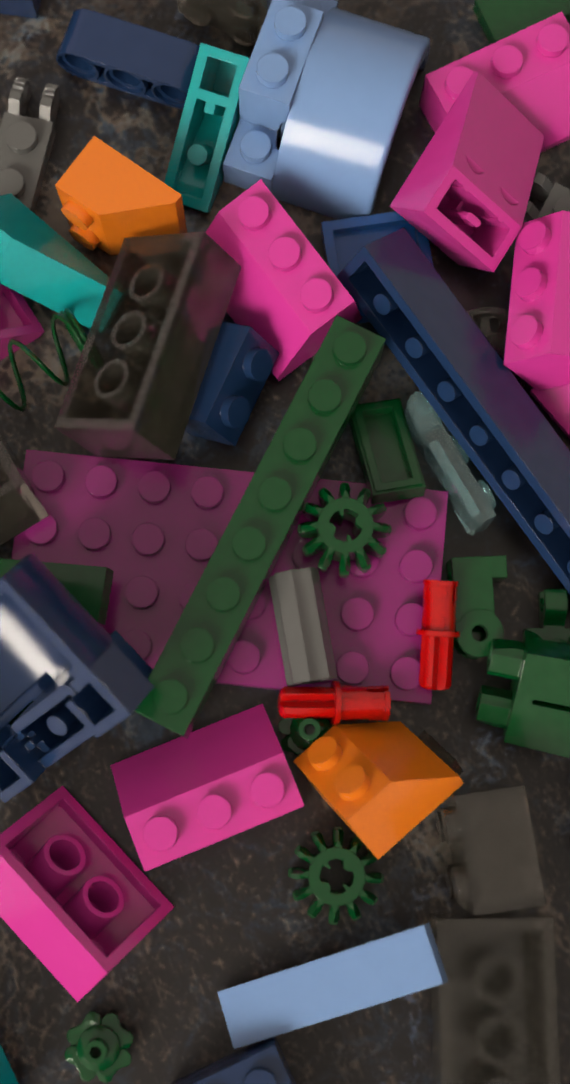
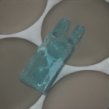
M415 391L413 395H410V400L407 401L406 410H404L411 437L442 491H448V501L468 535L471 534L473 536L488 528L496 517V513L493 510L496 508L494 495L483 480H475L466 465L469 462V456L453 435L449 436L442 424L441 418L422 392Z

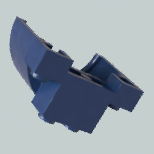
M32 553L26 555L0 578V799L4 803L33 784L46 768L93 735L96 738L100 737L130 716L155 687L148 680L153 669L116 630L108 634L38 557ZM33 700V702L28 706V708L13 722L11 726L9 722Z

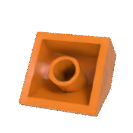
M96 136L92 137L55 184L63 206L61 211L67 218L70 226V235L89 250L93 251L97 246L110 256L179 246L183 245L188 238L182 195Z
M401 721L334 725L293 760L321 797L378 860L464 784L460 776Z

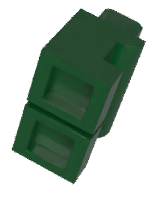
M524 630L522 642L508 639H492L487 660V674L509 678L512 681L509 690L481 685L476 702V720L503 728L504 742L570 758V637L567 643L544 640L537 633Z

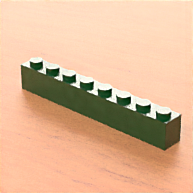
M336 315L148 678L155 687L134 712L188 739L269 580L268 577L271 576L303 513V506L309 501L381 360L386 338Z

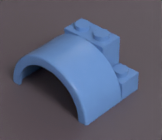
M272 0L238 88L240 120L223 162L224 182L248 189L261 179L277 200L338 220L372 215L382 175L408 95L418 70H424L429 57V38L338 9V1ZM278 137L282 138L279 150L277 149Z

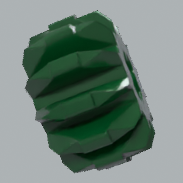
M348 483L340 484L339 499L336 500L328 489L322 488L318 491V498L322 507L308 502L303 506V514L313 522L299 524L297 534L304 538H314L307 542L302 549L305 557H312L321 551L323 552L318 564L319 571L326 572L332 560L339 561V576L347 578L350 572V561L354 560L358 569L362 573H366L371 568L370 559L366 553L378 558H382L386 553L387 548L377 539L389 537L392 527L386 523L375 522L385 514L386 507L383 503L367 508L366 504L371 495V491L367 488H363L360 491L356 500L349 498L350 486ZM343 520L351 521L354 524L352 533L357 538L352 540L351 536L347 535L346 541L336 539L334 537L336 527L332 523L337 521L338 525L341 526Z
M340 826L333 827L331 846H326L320 831H313L311 838L319 851L313 855L301 845H297L294 850L299 858L309 862L308 868L298 866L288 868V876L290 878L308 879L309 882L292 891L294 900H303L314 893L315 898L308 906L307 915L315 918L321 911L324 903L329 905L327 916L328 922L331 925L338 924L340 919L339 906L346 905L348 914L354 921L360 919L361 913L354 900L360 896L370 905H375L378 900L371 891L363 888L365 882L378 884L384 881V875L381 872L365 871L364 869L365 866L376 862L378 859L370 850L359 857L356 855L363 845L356 835L351 838L347 848L342 847L344 832ZM334 859H340L342 868L351 871L349 882L346 884L342 880L343 888L339 890H331L328 880L320 878L322 867L325 866L330 869L331 867L328 862Z

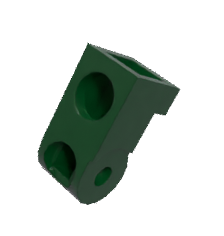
M506 555L452 557L446 563L447 581H459L455 631H460V637H454V649L458 654L467 659L476 660L484 658L489 654L492 639H503L504 636L502 623L494 612L493 583H500L508 577Z

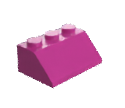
M562 12L425 75L419 106L434 133L438 130L473 72L479 71L544 135L540 153L570 139V25Z
M261 179L218 211L188 260L235 324L252 327L279 352L271 371L278 381L282 380L318 352L336 315L354 324L362 319L355 300Z
M564 210L524 222L515 240L503 365L537 391L570 384V211Z
M263 703L190 733L188 739L181 736L110 765L124 819L144 872L305 806Z
M63 785L0 834V917L77 1002L104 978L174 908L171 902Z

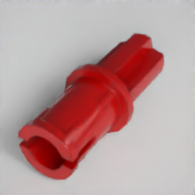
M423 579L421 629H416V634L422 635L419 684L422 688L428 690H447L451 687L454 637H460V631H455L459 581Z
M332 681L331 687L285 686L281 688L278 694L279 715L283 718H330L332 725H339L340 720L388 721L391 712V694L388 685L345 686L340 685L339 681Z

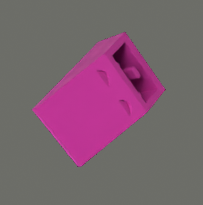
M474 71L390 204V207L458 265L494 272L523 226L544 135L479 71Z

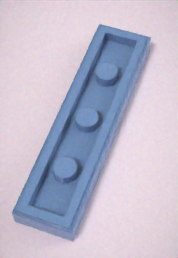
M427 923L219 991L218 996L233 1048L236 1049L448 982V978L430 924Z

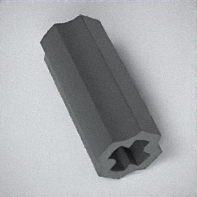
M318 568L291 569L268 577L287 686L314 684L337 678Z

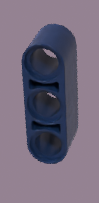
M77 9L73 12L56 55V61L64 70L79 78L170 107L183 109L200 46L188 40L93 10Z

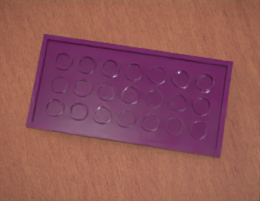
M26 449L11 559L22 560L26 555L32 553L41 562L100 566L113 570L106 625L101 626L108 634L116 630L153 669L255 472ZM320 479L308 503H314L322 507L318 498V491L322 488L328 489L336 500L339 499L340 484L348 483L350 486L349 498L356 500L360 491L363 488H367L366 483ZM425 489L424 496L383 503L386 507V512L375 522L391 525L392 532L389 537L377 539L387 548L382 558L366 553L371 563V568L368 572L362 573L354 560L350 561V572L347 578L339 576V561L332 560L326 572L319 571L337 678L296 687H331L332 681H339L340 685L345 686L388 685L391 702L420 705L431 704L432 690L422 688L419 684L422 635H417L416 629H421L423 579L441 580L448 491ZM369 498V500H368V503L366 504V507H367V508H370V507L376 505V504H371L370 498ZM303 513L271 576L275 575V573L291 569L318 568L320 558L323 555L322 551L312 557H305L302 553L306 543L314 539L304 538L297 534L299 524L313 522ZM343 520L341 526L338 525L337 521L332 523L336 527L334 535L336 539L346 541L347 535H350L352 540L357 538L352 533L354 524L351 521ZM269 580L216 684L281 690V688L287 686Z

